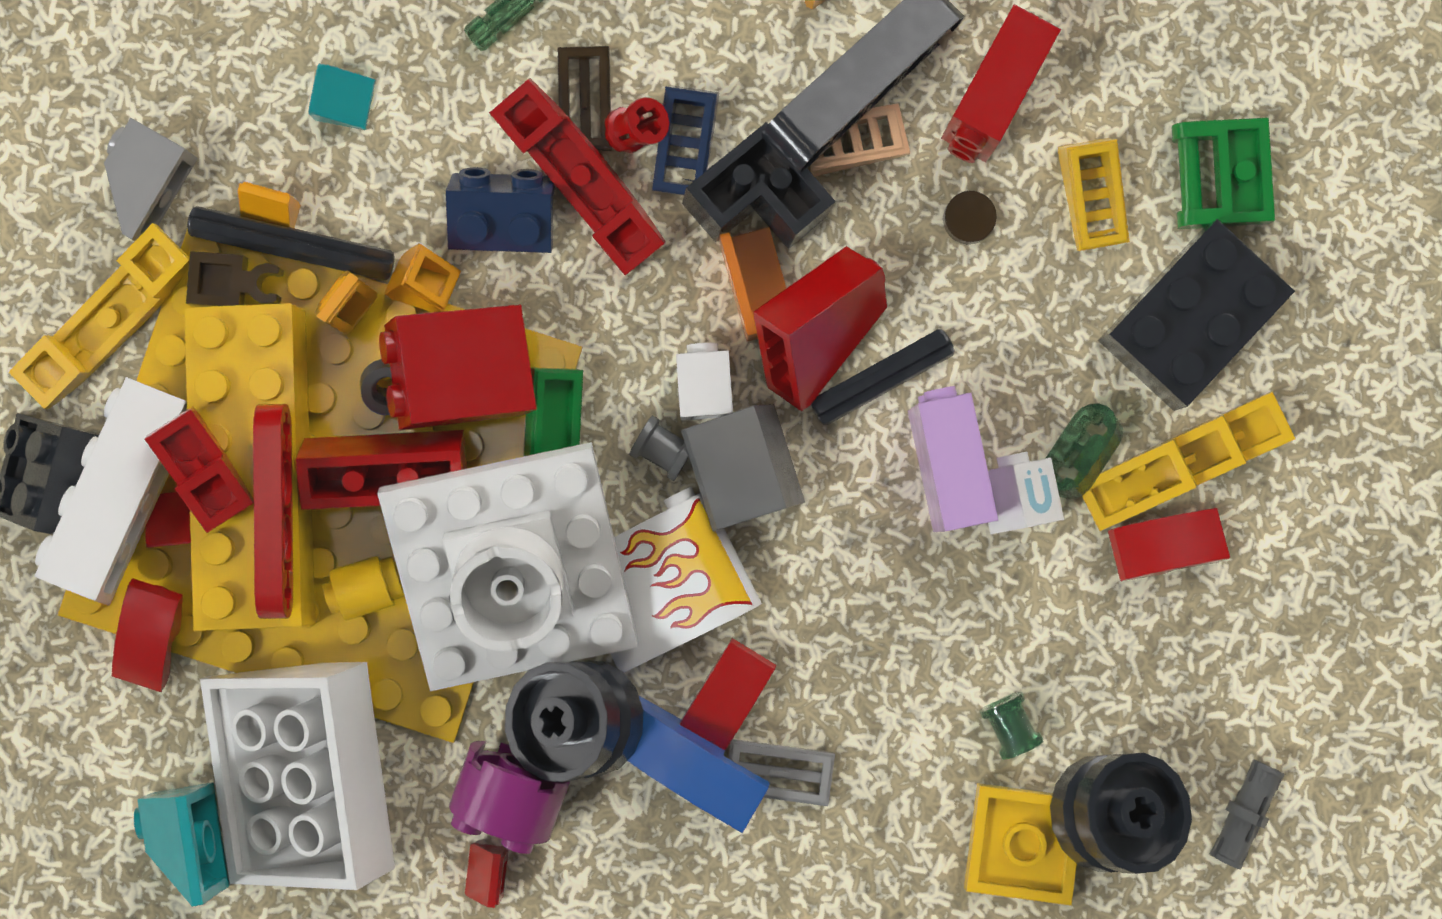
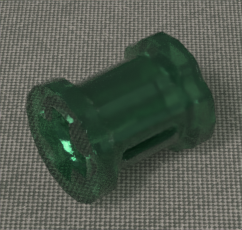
M1021 691L1005 696L979 710L983 719H989L1001 745L999 754L1002 760L1021 755L1044 742L1041 733L1034 731L1022 703L1025 697Z

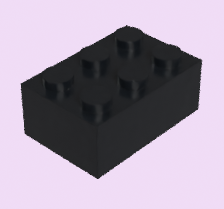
M1216 219L1204 227L1098 341L1173 411L1188 407L1289 299L1295 290Z

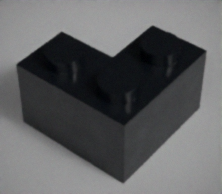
M767 122L686 187L682 201L683 206L715 243L719 241L720 234L731 231L753 211H756L789 249L822 222L836 202L808 169L799 174L761 137L762 132L768 125Z

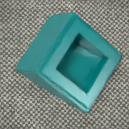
M319 63L309 104V115L315 121L366 130L376 80Z

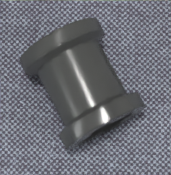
M653 415L642 429L629 453L635 459L642 456L667 471V478L672 481L676 480L689 458L684 439L660 426L659 419Z

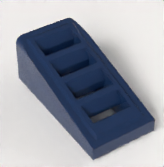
M672 85L665 86L663 106L668 113L669 129L664 139L658 142L652 191L679 195L685 194L686 187L690 184L665 181L667 166L696 170L695 180L708 170L719 92ZM680 103L704 107L703 117L675 113L676 105ZM673 124L702 128L701 136L696 138L672 134ZM670 145L699 149L698 159L669 155Z

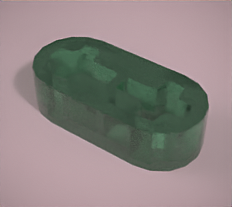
M1095 403L1080 408L1046 458L1052 459L1059 497L1076 499L1084 495L1092 487L1120 445L1123 438V427L1115 413L1106 405ZM1103 423L1107 428L1106 433L1103 436L1094 434L1091 437L1087 432V427L1090 424L1099 426ZM1074 466L1079 472L1074 480L1068 477L1062 479L1058 474L1061 467L1071 469Z

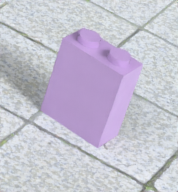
M955 386L924 392V395L918 397L919 403L908 410L933 532H945L998 521L972 393L957 395Z

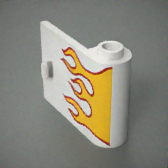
M692 487L663 500L668 510L614 537L638 641L637 648L610 653L617 668L624 673L762 604L725 529L712 531L701 493L695 495Z

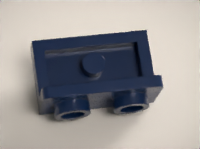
M470 167L460 170L459 173H453L446 188L448 250L552 253L553 194L555 184L548 176H543L542 172L534 169H520L512 172L511 175L491 174L490 170L486 168Z

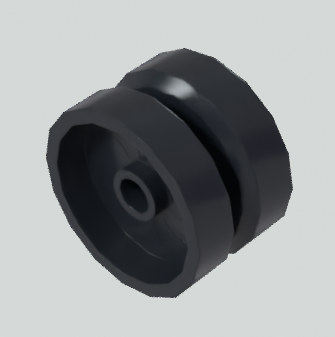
M547 662L528 670L514 685L505 709V733L511 752L522 767L542 780L566 782L580 778L598 777L620 769L635 753L643 733V707L636 687L625 673L606 662Z
M1146 753L1098 755L1080 759L1068 766L1055 784L1050 804L1052 830L1061 849L1078 865L1097 872L1140 874L1161 870L1175 861L1186 845L1192 823L1190 797L1180 776L1164 760Z

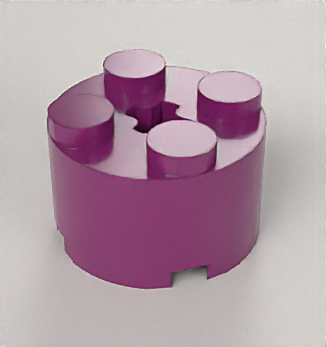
M487 741L472 742L449 803V809L454 814L451 825L458 831L466 834L480 835L484 832L501 838V844L513 852L521 854L532 853L534 844H543L550 840L570 781H546L526 771L512 754L509 744L500 743L498 752L484 750Z

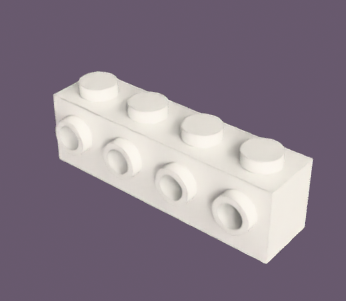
M128 377L125 378L121 389L115 388L112 391L105 405L104 416L107 419L99 437H93L83 452L81 465L84 466V469L76 487L70 486L61 499L58 514L62 517L53 536H47L38 549L35 564L39 567L34 577L110 606L169 476L168 471L144 439L148 434L186 411L187 401Z

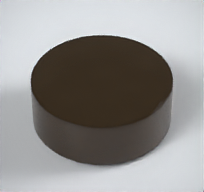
M964 191L954 196L946 206L943 214V224L948 235L956 242L966 245L976 244L987 238L994 229L997 219L993 202L986 195L977 191Z

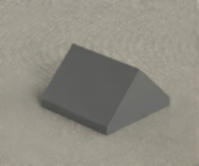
M774 404L754 405L681 430L712 531L805 503Z

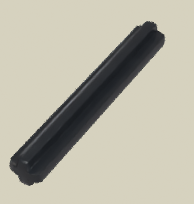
M199 206L193 207L188 217V234L196 238L341 271L348 270L350 273L381 280H388L394 268V252L383 248Z

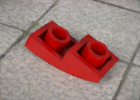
M1217 508L1162 517L1108 530L1120 581L1162 575L1178 569L1219 563L1230 559Z
M134 578L131 579L127 585L116 632L112 660V677L162 692L170 675L172 643L181 630L183 594L171 591L163 586L152 585Z
M731 638L708 674L702 688L682 717L679 725L726 750L777 665Z

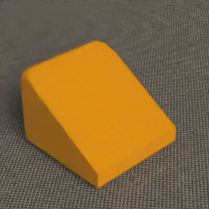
M248 182L239 184L240 216L295 228L301 205L294 197L288 193Z
M418 243L403 253L399 259L384 295L393 300L430 312H443L461 270Z

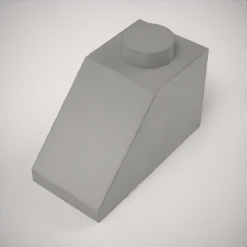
M130 118L125 127H120L112 135L107 147L109 155L104 162L122 234L135 241L152 223L160 224L198 158L182 146Z

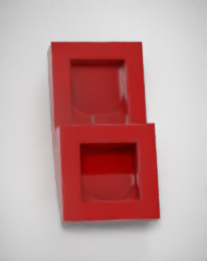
M194 406L145 437L146 443L177 485L174 489L206 533L254 503L238 472Z

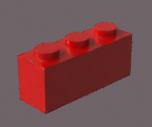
M464 430L304 438L295 458L301 510L380 506L377 494L380 487L467 469Z

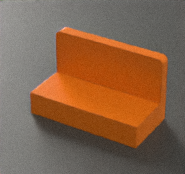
M769 227L731 237L730 232L719 235L720 248L747 342L758 339L753 311L786 289Z

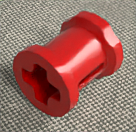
M649 97L639 98L632 102L628 108L619 107L609 113L605 119V138L609 145L617 152L634 153L644 145H654L664 139L669 129L668 113L657 100ZM648 112H651L653 114L652 116H649L645 119L643 117V114H646ZM625 134H629V136H630L629 138H626V139H621V137H620V136H623V135H625Z

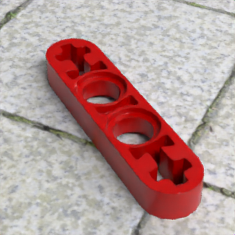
M287 404L256 405L253 417L255 607L260 619H288L291 616L293 607L291 414Z

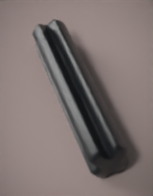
M937 329L823 392L811 403L817 419L823 425H829L952 357L955 353L952 341L942 329Z

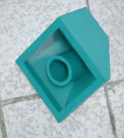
M214 782L153 792L137 799L138 808L134 811V828L137 837L144 839L147 855L192 907L205 904L230 886Z

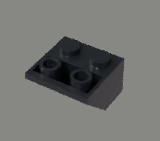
M17 413L15 422L8 428L3 442V449L6 454L0 472V518L33 531L53 535L62 517L58 514L61 499L70 486L76 487L84 469V466L81 465V459L85 447L93 437H99L100 434Z

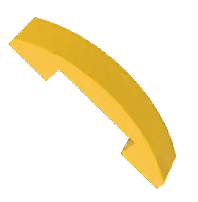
M152 223L116 260L121 266L53 336L44 335L9 371V374L44 409H50L80 386L156 312L188 270L190 258L157 224Z

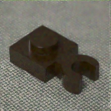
M190 251L186 304L195 307L244 305L245 295H251L253 299L262 304H281L282 297L272 293L265 294L262 291V282L268 276L283 277L284 270L274 264L263 263L257 265L251 271H247L248 258L244 255Z

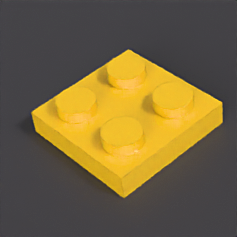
M977 783L964 882L966 892L1072 906L1077 863L1061 849L1052 830L1050 804L1053 793Z

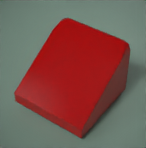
M177 492L161 493L145 528L146 548L191 543L190 509Z
M470 844L465 895L486 907L495 908L499 905L504 897L508 849L504 846Z

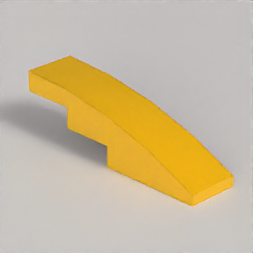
M1270 391L1078 483L1077 486L1099 531H1102L1195 489L1197 485L1244 465L1246 461L1296 438L1273 391Z

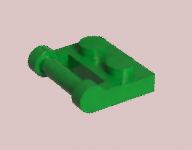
M1269 118L1189 121L1171 126L1172 142L1178 143L1182 211L1177 212L1178 229L1204 228L1216 219L1224 226L1263 225L1275 221ZM1212 140L1217 208L1203 209L1199 141Z

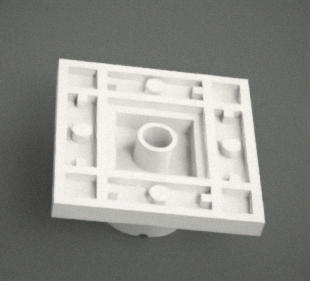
M592 442L379 488L377 494L430 691L524 672L547 662H571L638 647L637 635Z

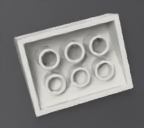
M367 662L317 663L207 676L200 679L230 884L358 890L395 869Z

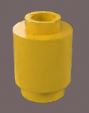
M379 555L330 570V582L322 584L324 596L331 614L341 612L345 621L394 606L395 599L405 596L393 556L381 559Z

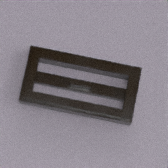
M609 46L557 47L559 107L570 118L569 59H579L581 132L597 150L612 151V147L605 138V119L611 112ZM599 58L601 138H592L590 59Z

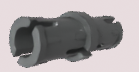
M1255 759L1252 760L1245 781L1235 801L1229 800L1225 810L1229 814L1219 837L1209 853L1211 856L1234 868L1242 869L1248 851L1260 827L1265 829L1269 821L1266 814L1275 792L1285 776L1283 772Z

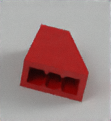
M846 246L753 311L766 385L768 389L801 412L811 405L887 309L885 274L883 268L871 258H865Z

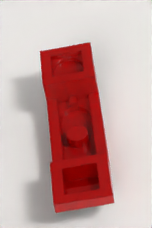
M531 78L526 80L489 112L523 154L526 152L530 154L594 231L592 237L625 276L665 244L666 241L617 173L573 121Z

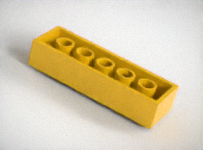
M292 303L184 308L187 409L194 406L238 472L253 500V417L256 405L287 404L292 422L293 607L291 616L288 619H260L256 613L254 596V503L206 533L190 511L193 631L302 627L315 624L312 509L301 510L295 461L304 438H310L306 311Z

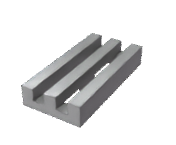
M732 739L730 742L728 759L756 775L820 783L819 793L769 786L763 798L828 806L835 753ZM740 752L823 763L822 772L739 761Z

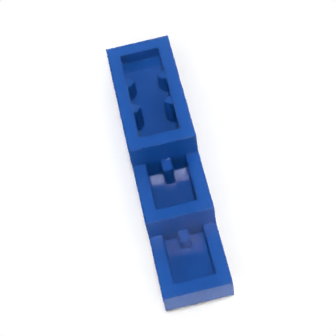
M639 696L643 707V733L635 753L627 761L690 803L743 833L766 794L770 782L724 757L725 750L679 725L680 718Z

